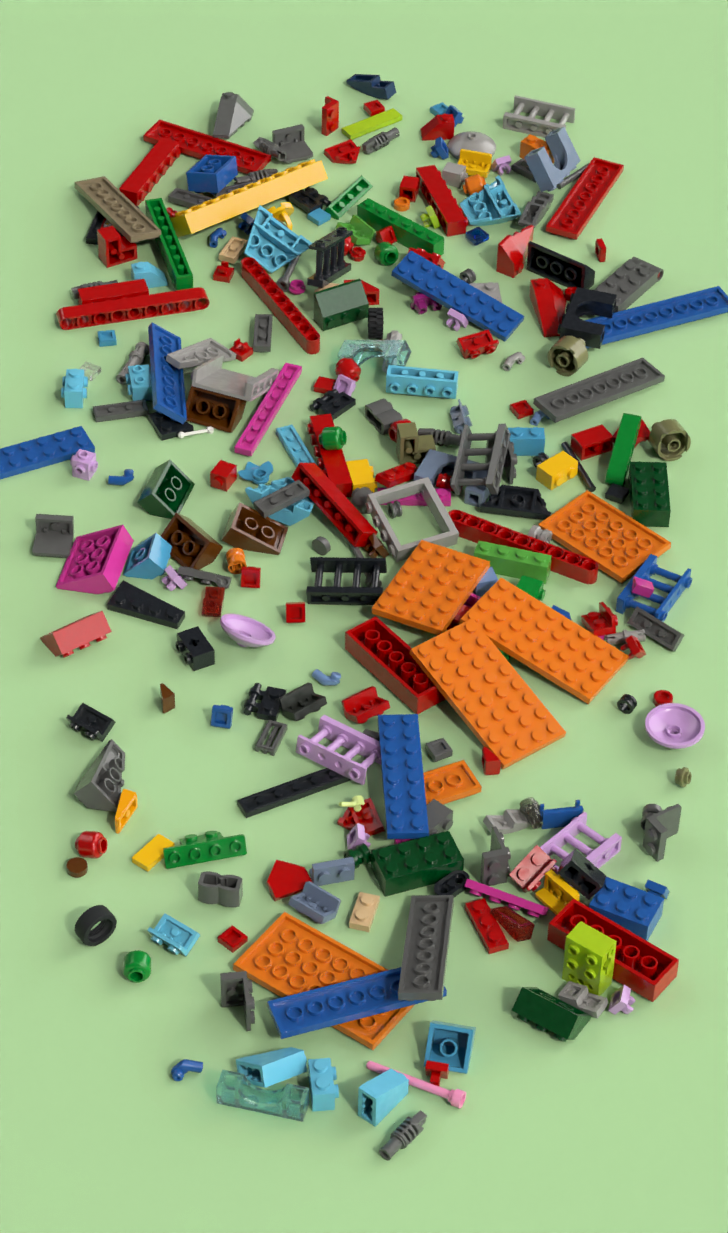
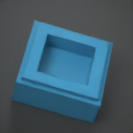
M443 102L430 107V113L434 116L445 114L448 106Z
M318 208L307 214V219L320 226L331 220V215Z
M115 330L97 331L99 347L117 345Z

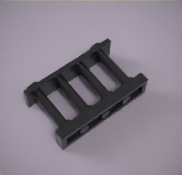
M338 227L309 245V249L316 250V273L307 278V285L323 288L351 270V263H346L344 260L345 239L353 235V231H349L345 227Z
M310 557L311 570L316 572L314 586H307L308 604L374 605L382 595L383 587H379L380 573H387L386 558ZM323 572L334 573L333 587L322 586ZM342 573H353L352 587H341ZM361 573H372L371 587H360Z

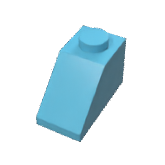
M138 262L131 264L132 280L145 279L148 288L168 286L165 273L151 263Z

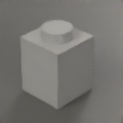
M447 162L442 170V178L449 186L461 188L462 184L465 183V178L468 177L466 166Z

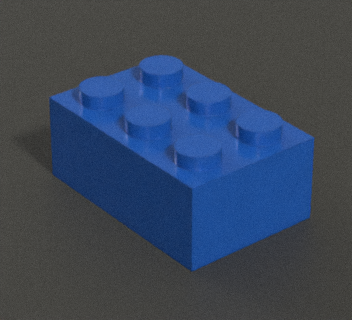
M206 154L186 172L188 191L218 194L238 175L236 156Z
M606 877L603 888L595 894L589 904V908L648 941L662 916L664 898Z

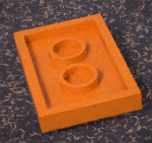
M464 760L423 773L426 805L433 799L441 804H446L481 792L482 786Z

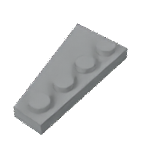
M209 338L167 354L165 361L172 364L173 367L181 369L200 366L220 354L224 355L223 362L235 360L237 354Z

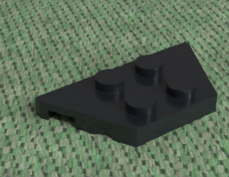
M501 485L498 494L490 495L489 500L485 504L482 503L480 505V512L542 520L551 516V512L546 508L544 499L541 498L539 489Z

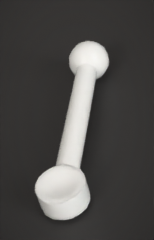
M209 426L207 427V429L185 433L180 431L178 433V437L182 439L184 438V436L201 433L212 434L214 432V428Z

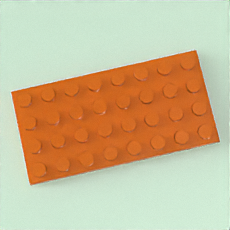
M502 577L472 606L459 622L461 624L473 618L497 648L587 704L597 696L624 666L629 657L624 652L598 636H594L593 633Z
M473 618L410 650L409 654L481 744L500 759L502 770L565 737L566 731Z
M286 912L233 964V970L236 972L246 971L247 978L280 997L388 971L386 968ZM414 1005L332 1027L374 1050Z

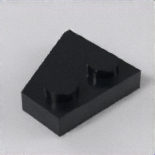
M155 412L148 414V419L161 441L178 437L180 431L184 433L194 431L193 425L186 421L184 424H181L178 421H173L163 413Z

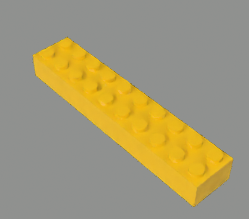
M315 159L299 163L297 166L287 168L285 171L259 179L257 182L244 185L242 188L234 189L227 194L219 195L217 198L204 201L202 204L189 207L187 210L175 213V217L170 219L177 237L189 235L257 208L259 205L262 206L324 181L328 177L322 160L315 162Z

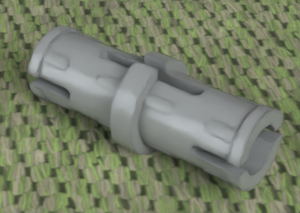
M623 630L622 632L606 635V642L611 645L627 644L625 639L631 635L638 638L639 641H646L645 630Z

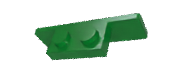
M207 831L205 835L200 836L196 834L186 835L185 838L180 839L179 846L164 848L163 854L166 869L246 855L247 849L243 834L223 837L220 832Z

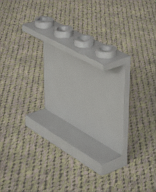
M220 354L192 371L191 386L251 402L269 391L278 376L279 370L271 368L258 377H252L222 369L224 355Z

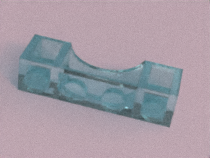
M344 340L337 356L340 360L342 358H352L359 367L365 361L374 357H383L388 365L406 366L411 350L406 340Z
M222 1069L216 1086L217 1104L301 1122L304 1121L309 1106V1088L287 1083L285 1087L279 1090H265L253 1085L242 1073Z

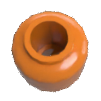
M479 174L465 178V184L462 185L464 193L469 194V196L475 192L479 193L484 189L486 182L484 176L481 177Z

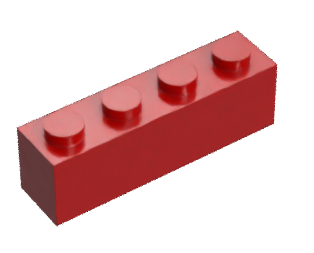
M145 279L78 289V303L82 305L149 295V289Z

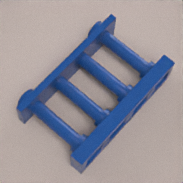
M650 554L634 576L652 582L654 588L669 593L668 596L664 598L652 593L650 598L632 593V578L617 597L616 612L623 614L627 608L632 607L636 609V607H639L664 622L668 612L686 588L690 587L692 583V578L690 577L691 569L688 568L683 576L658 567L656 564L657 556ZM657 574L675 581L677 584L672 587L650 577ZM640 596L661 605L658 609L635 601L634 598Z

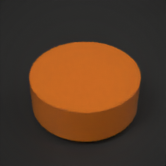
M405 197L396 198L394 200V209L401 212L409 210L410 200Z

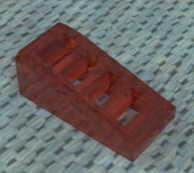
M507 906L491 909L490 914L514 940L520 942L531 939L535 926L534 923Z

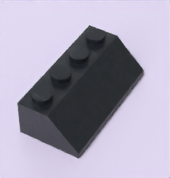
M530 241L528 243L526 270L548 278L567 288L580 287L590 289L594 285L595 271L589 266Z

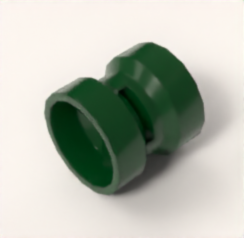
M364 843L357 845L356 849L344 851V858L353 857L355 869L359 868L361 864L366 865L371 862L370 850Z

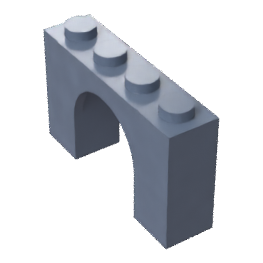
M565 127L553 130L545 137L554 158V165L544 146L530 151L524 157L541 192L546 190L550 192L556 189V185L563 182V178L570 175V171L577 168L576 165L581 161Z
M430 449L415 472L414 481L428 477L433 487H435L440 473L453 476L457 456ZM467 460V463H479V462ZM488 470L465 471L464 478H485L488 475ZM467 486L464 503L480 508V505L485 503L490 494L488 488L485 486Z

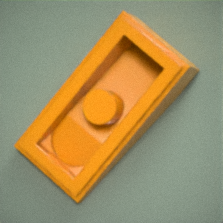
M127 789L122 790L115 816V831L117 834L121 832L138 807L136 792Z

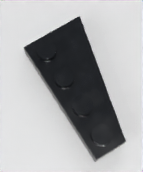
M124 580L107 604V609L174 629H178L185 619V611Z

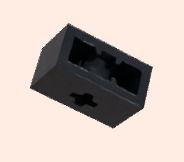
M198 626L177 633L176 649L178 653H182L185 663L190 665L193 671L215 664V650Z
M576 849L561 861L558 874L588 900L603 888L606 878L602 871Z

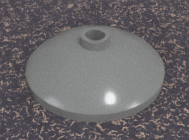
M462 132L452 137L448 143L449 153L458 160L460 159L461 149L489 153L492 156L496 152L494 140L481 132Z

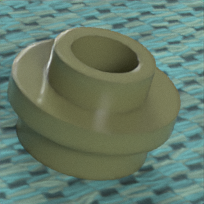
M687 767L679 768L676 771L675 783L680 785V787H686L691 782L692 774Z

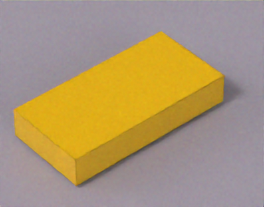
M157 834L132 857V863L148 872L164 858L163 849L173 847L175 843Z

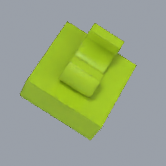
M432 206L426 207L427 214L420 216L424 227H429L431 224L434 229L441 227Z

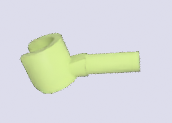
M361 795L354 796L351 802H339L340 807H353L356 812H359L362 809L361 805L365 804L364 798Z

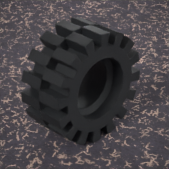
M368 308V339H383V308Z

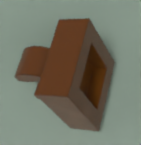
M374 533L368 537L371 543L365 546V550L371 558H376L379 554L383 558L389 555L382 541Z

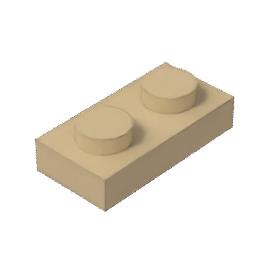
M232 236L219 253V260L234 264L246 249L248 240Z
M359 892L349 921V928L370 932L380 902V896Z

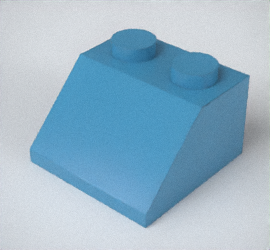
M508 428L511 434L510 442L514 443V454H517V456H536L541 452L544 453V428Z
M157 533L153 534L131 549L123 575L151 580L157 576H162L166 572L164 569L167 568L168 560L171 557L172 546Z
M431 1021L424 1067H426V1062L429 1060L449 1064V1071L467 1074L476 1027Z

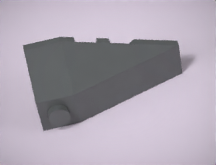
M233 92L222 93L213 137L229 139L237 132V128L243 127L246 121L249 122L252 119L254 110L239 94H234Z
M112 739L106 744L74 792L77 799L87 808L117 812L121 787L124 786L122 772L125 770V752Z

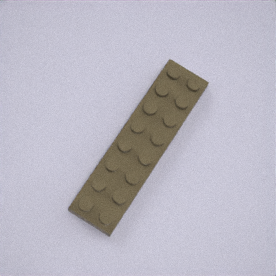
M105 176L75 182V189L130 243H138L146 239L152 240L161 235V230Z

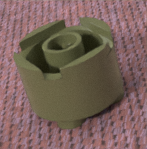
M563 336L551 347L547 354L550 366H554L557 369L556 372L562 376H571L588 361L585 341L573 336Z
M675 419L654 423L649 435L650 445L666 461L678 460L682 457L681 454L684 451L687 452L690 448L691 439L688 433Z

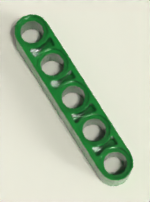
M623 413L607 469L605 484L612 485L614 483L624 487L641 425V416Z

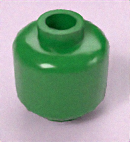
M381 242L376 246L374 256L382 265L391 266L397 261L399 252L391 243Z
M339 426L325 427L322 433L319 434V443L327 451L340 450L346 445V432Z
M140 950L131 951L126 954L123 964L124 976L135 983L148 979L151 974V957L146 952Z

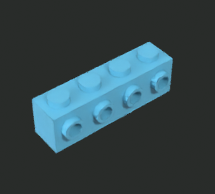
M388 365L386 392L456 399L459 371Z

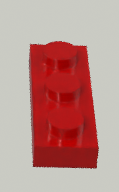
M406 462L376 474L375 481L387 488H391L414 479V474L418 467L414 463Z
M485 898L465 903V910L488 954L509 949V943Z

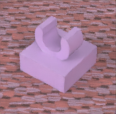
M507 155L495 159L491 165L492 171H497L499 176H502L504 173L502 169H505L507 174H509L511 171L509 164L512 161L510 156Z
M450 308L447 313L450 319L447 320L446 325L450 328L452 324L456 323L453 327L455 331H458L460 326L466 328L469 322L465 315Z
M339 374L334 389H337L339 394L344 392L351 396L355 390L356 381Z
M171 565L164 569L168 576H165L162 582L167 585L166 587L170 591H173L177 585L181 589L188 585Z
M357 823L346 835L347 849H356V846L362 843L366 844L368 848L371 843L366 842L370 835L365 833L364 825Z
M623 985L611 996L608 1011L614 1015L619 1011L625 1014L631 1013L634 1008L630 1006L635 1002V999L630 996L631 988Z

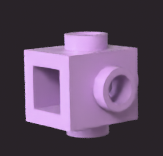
M79 449L72 456L70 465L72 466L73 477L87 481L92 478L98 468L96 453Z

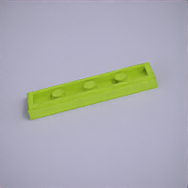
M392 108L342 128V133L347 138L353 140L401 121L402 115Z

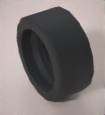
M96 905L83 912L75 924L74 931L85 945L97 946L113 934L117 920L107 907ZM98 922H100L97 927H95L94 929H92V927H93L95 924H97Z

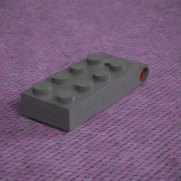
M632 257V259L626 261L594 290L616 294L615 312L623 311L631 306L656 282H659L663 277L664 270L637 257Z

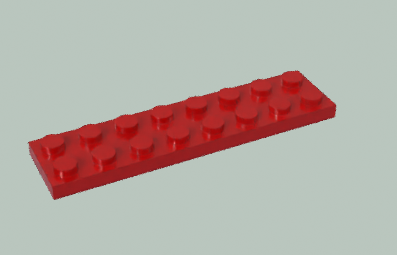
M160 119L143 135L144 141L151 144H156L161 137L179 141L181 153L194 158L202 159L206 154L236 156L237 170L245 174L263 170L271 161V155Z
M594 157L546 225V232L577 240L623 172L624 165Z

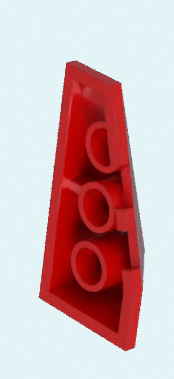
M533 225L523 228L521 232H514L513 236L507 235L498 244L496 272L512 278L522 272L528 255V243L533 241Z
M548 278L530 280L529 297L544 338L560 336L557 333L559 323L562 324V316L565 313L566 298L563 290Z

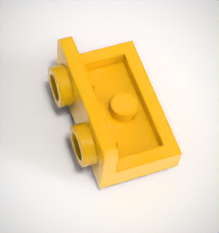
M461 149L460 159L457 164L466 166V173L468 175L479 174L481 177L487 178L491 169L492 154Z
M551 869L545 873L544 888L537 891L535 897L557 915L573 898L579 901L580 894Z

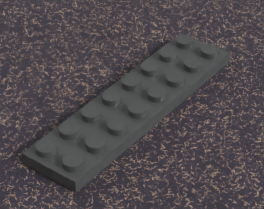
M640 358L534 398L533 404L556 423L664 382L665 375L647 360Z
M454 895L411 896L398 1000L435 1001L443 999Z

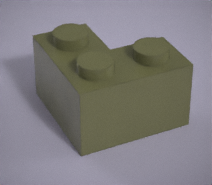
M415 422L397 424L396 453L400 465L406 462L421 464L430 449L436 450L433 435L419 436Z

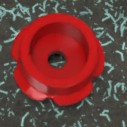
M354 247L350 250L349 254H351L353 261L360 262L364 260L366 251L361 247Z

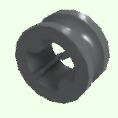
M468 268L460 273V279L468 284L476 281V275L473 270Z
M397 500L393 504L391 502L387 504V510L392 519L396 518V516H402V508Z

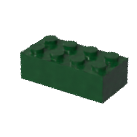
M630 462L628 481L631 518L646 527H669L671 509L667 463Z
M445 831L371 850V869L386 897L436 884L451 872L463 870L464 858L450 831Z

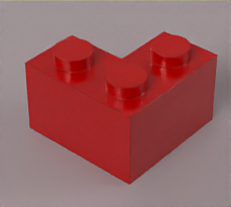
M113 225L97 230L98 257L106 268L137 259V245L130 243L124 236L121 237Z

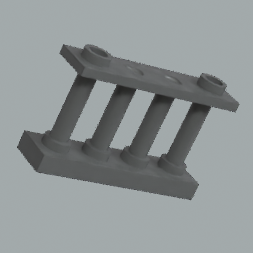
M506 423L498 424V429L495 433L472 434L469 426L464 425L463 432L460 434L461 442L453 477L450 478V486L456 495H460L462 486H485L491 495L498 494L511 435ZM495 440L492 448H470L472 441ZM492 455L491 461L488 463H467L468 456ZM488 470V475L485 478L463 479L465 471Z

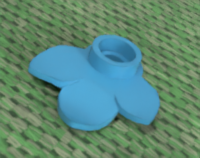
M269 461L261 466L247 462L245 470L238 471V474L242 479L250 480L255 484H265L269 481V475L273 473V465Z

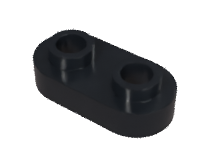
M463 870L451 872L434 885L433 894L454 895L456 897L468 888L465 887L467 879H470L469 874Z

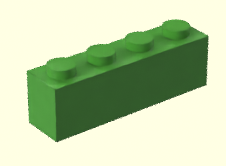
M478 541L474 551L475 557L490 561V567L493 568L495 574L521 579L522 575L544 581V584L547 583L551 570L552 555L484 541Z

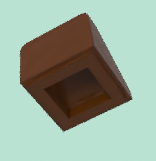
M160 684L163 713H167L175 708V693L165 684Z

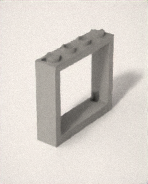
M428 477L374 492L367 496L365 503L367 513L371 514L374 526L379 529L382 541L387 544L388 552L392 554L396 562L408 559L421 540L401 545L380 504L421 493L442 531V534L422 540L443 547L457 544L459 532Z

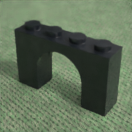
M577 287L575 293L571 294L570 303L566 307V313H563L562 324L559 323L557 333L560 334V339L563 336H573L583 339L585 346L600 349L604 340L605 325L584 321L579 317L583 315H597L612 318L616 309L617 295Z

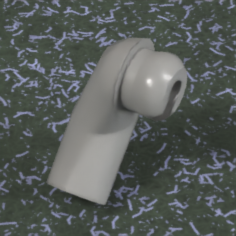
M521 352L514 353L507 357L502 368L505 371H510L516 361L522 364L525 356Z

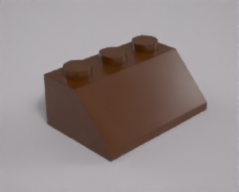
M191 386L186 403V421L232 433L242 419L247 401Z
M175 513L161 535L172 546L170 555L181 566L198 570L213 563L223 548L222 545L190 518Z

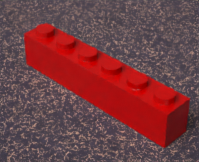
M161 137L119 188L135 206L144 201L155 184H158L160 178L166 174L168 168L179 158L181 153L179 141Z
M435 165L416 168V177L420 178L419 188L429 206H432L446 236L466 234L468 219L464 217L462 208L458 206L456 198H453L451 189H448L446 181L441 177V172L437 170Z
M331 414L310 416L307 432L311 434L310 441L311 445L314 446V455L318 457V467L322 469L323 473L345 497H352L353 483L342 449L327 451L319 443V434L322 433V430L325 427H335Z
M315 463L298 464L291 478L294 481L300 480L310 490V499L354 547H365L370 544L371 541L368 537L373 533L375 535L378 533L375 528Z

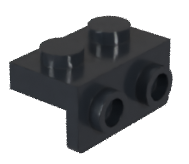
M85 703L80 705L73 717L70 715L66 717L72 729L77 732L82 730L91 740L98 739L101 742L104 741L116 723L112 718Z

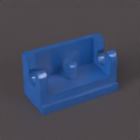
M575 800L574 807L544 810V804H539L538 817L542 829L566 827L574 817L582 814L584 809L583 806H580V800Z

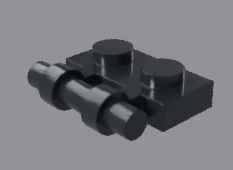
M306 187L305 191L301 189L289 194V201L308 214L318 208L323 209V205L328 207L331 204L328 197L319 194L315 188Z
M333 389L324 393L323 397L315 399L309 407L311 411L318 409L320 415L331 414L334 420L355 406L356 399L344 392L339 394L337 389Z
M255 683L249 691V699L245 701L244 714L250 715L251 712H256L257 719L277 721L281 710L278 698L285 695L286 690L267 686L266 691H261L262 685Z

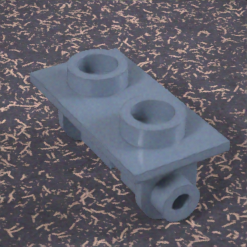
M459 399V405L453 406L450 409L454 431L461 434L464 425H468L470 428L472 422L469 416H467L469 415L467 406L462 405Z

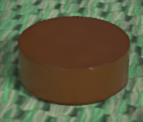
M75 857L67 862V873L72 877H82L88 871L87 861L83 858Z

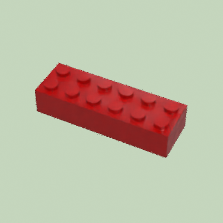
M375 616L345 632V649L415 714H420L446 700L409 654L412 648L379 618Z
M574 898L549 922L547 940L565 950L566 936L580 921L616 940L612 979L628 986L631 990L651 1002H654L677 977L679 959Z

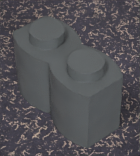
M384 398L365 405V417L381 435L388 434L393 422L403 419L402 415L393 409L392 404Z
M211 871L201 872L198 881L199 901L206 904L219 903L226 907L240 906L243 896L241 877L236 875H220Z

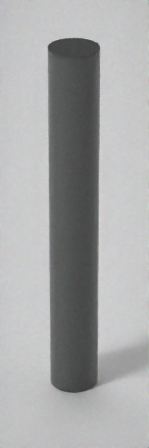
M589 163L563 179V182L556 185L557 188L562 189L580 177Z

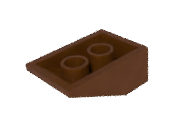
M239 502L229 517L222 541L242 550L279 555L288 527L269 517L263 518L256 510Z

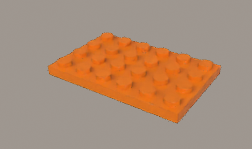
M588 490L538 524L542 530L548 529L552 531L553 540L576 554L595 560L598 563V569L620 583L625 582L636 574L650 554L658 558L671 548L670 541Z
M421 540L372 607V614L439 635L445 632L490 568V561Z

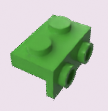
M352 215L350 223L338 222L335 227L336 229L338 227H345L347 230L353 231L351 242L356 246L370 245L375 233V229L357 215Z

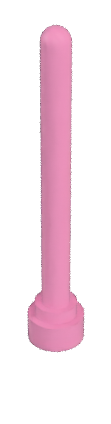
M368 1061L366 1064L367 1069L379 1074L391 1069L373 1061ZM402 1073L409 1079V1085L446 1098L451 1103V1106L459 1109L463 1106L466 1099L465 1091L460 1089H452L450 1091Z

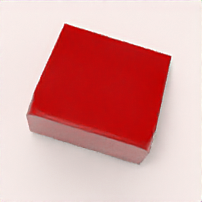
M483 747L481 761L484 774H500V759L487 747Z

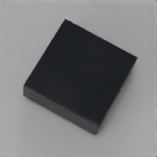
M612 483L605 493V498L622 504L629 494V488Z

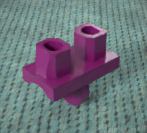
M420 292L412 296L410 307L411 309H416L419 315L427 312V306H432L434 311L441 310L442 308L441 304Z

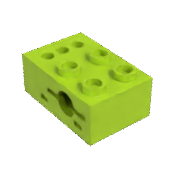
M580 921L566 936L562 979L566 982L571 981L587 986L589 993L601 996L612 984L617 941Z

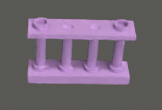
M326 715L320 718L318 733L311 739L299 735L297 738L296 753L361 785L365 784L367 768L374 762L381 765L380 743L378 740ZM324 737L333 741L327 747L318 744ZM340 746L349 749L344 755L335 752ZM357 754L366 757L360 764L351 760Z
M583 812L578 817H574L566 827L540 848L549 857L556 854L561 859H565L569 853L561 849V847L568 842L587 855L585 858L599 869L620 852L622 837L615 833L610 838H604L586 825L587 813ZM582 832L600 844V846L592 850L576 839L575 836ZM554 864V867L556 868V869L554 870V872H555L557 875H559V874H558L559 867Z

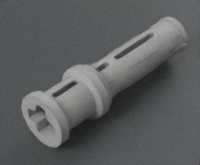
M138 342L135 350L129 354L128 362L116 377L120 384H126L125 374H128V366L142 364L144 357L150 353L149 346L145 342Z

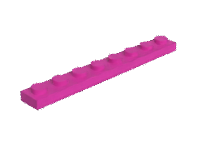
M290 363L284 364L235 445V453L250 457L253 455L301 375L302 366Z

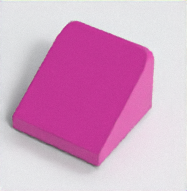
M634 576L632 593L650 598L654 591L652 582Z

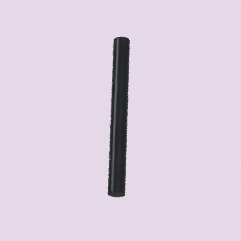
M563 442L561 447L567 454L578 461V474L588 490L594 492L596 490L595 485L569 444Z

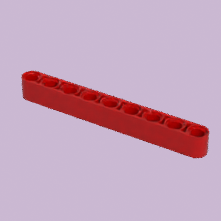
M243 258L241 260L242 278L307 354L319 353L320 334L254 258Z
M197 287L63 307L57 311L56 315L60 327L64 330L203 310L209 306L210 302L205 289Z
M460 510L448 512L461 538L477 544L478 541H484L552 555L550 571L584 584H594L597 581L598 563L593 559Z

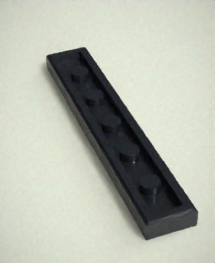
M325 768L237 800V805L244 816L248 818L351 781V779L329 768Z

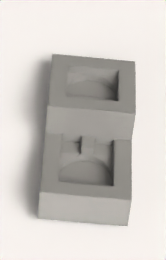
M506 809L503 815H486L483 820L490 833L492 827L495 826L499 832L509 834L523 830L531 825L523 810Z
M571 981L558 994L559 999L597 1019L609 1005L607 998L588 992L587 986Z

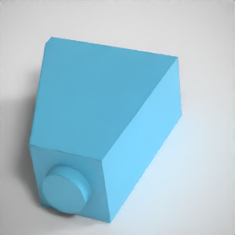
M293 1047L236 1059L238 1079L241 1082L266 1088L307 1072V1059L304 1050Z
M389 1069L362 1084L358 1088V1116L376 1127L408 1094L409 1079L402 1073Z

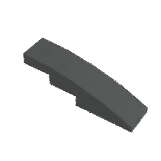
M538 191L536 197L533 196L531 202L528 201L518 221V225L526 227L533 225L535 228L552 204L554 194Z

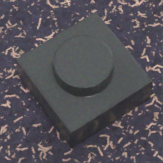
M444 738L426 743L425 749L434 762L451 757L453 754V750Z

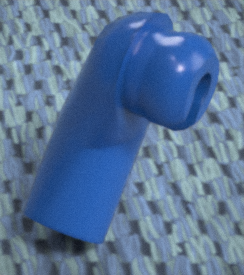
M217 228L210 235V247H217L218 238L223 239L227 234L226 230Z
M125 469L123 476L109 475L108 484L125 485L134 479V471L132 469Z
M183 1059L172 1067V1079L181 1081L184 1074L188 1071L201 1073L203 1062Z

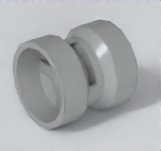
M533 525L528 536L550 543L552 531L548 529L542 530L540 526Z

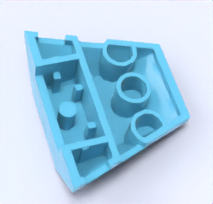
M499 175L495 177L496 180L493 183L484 185L482 191L473 193L459 204L470 225L488 226L500 224L521 216L520 210L511 199Z
M259 205L244 254L247 257L254 258L261 267L272 274L309 249V245L312 243L302 235L298 236L273 218L272 213Z
M290 477L272 481L271 485L259 484L258 488L255 489L247 487L245 492L253 504V502L295 481ZM308 496L268 517L291 526L308 517L315 503Z

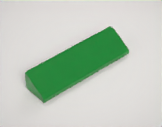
M361 175L325 211L331 215V218L339 220L373 186Z

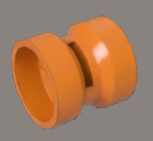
M232 548L227 551L226 560L229 572L240 574L242 567H247L244 551L240 548Z

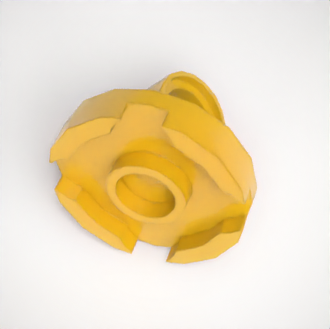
M290 202L280 203L281 207L276 208L273 206L268 209L273 214V218L285 222L292 231L293 225L289 216L294 212V208Z

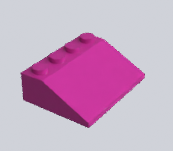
M124 525L76 537L70 556L67 558L56 584L57 589L92 594L109 593L115 590L134 542Z

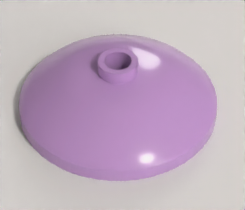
M224 614L220 619L222 629L242 647L268 646L275 641V633L268 626L255 619L239 614Z
M667 703L653 708L647 714L645 730L648 736L656 743L667 748L681 749L690 747L701 740L705 731V722L702 716L693 708L678 703Z

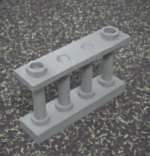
M515 95V111L513 113L505 112L503 116V129L545 138L553 130L561 127L566 129V122L574 123L576 108ZM521 112L528 113L529 116H528V117L522 116V115H520V113H521ZM538 115L545 118L543 120L536 119L535 116ZM551 119L560 120L559 123L550 122Z

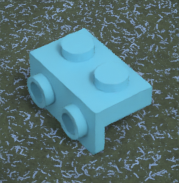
M165 913L154 929L149 927L147 930L152 935L150 938L152 941L160 946L162 943L168 946L167 949L175 955L181 953L187 956L200 937L198 932Z

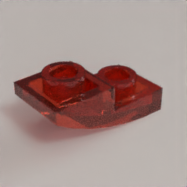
M206 586L202 616L221 617L225 587Z

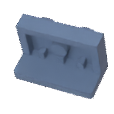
M353 857L315 863L312 864V869H309V874L312 882L317 886L354 880L355 862Z
M307 881L301 893L290 897L288 905L295 908L297 912L309 916L314 922L323 924L336 918L341 900L314 883Z

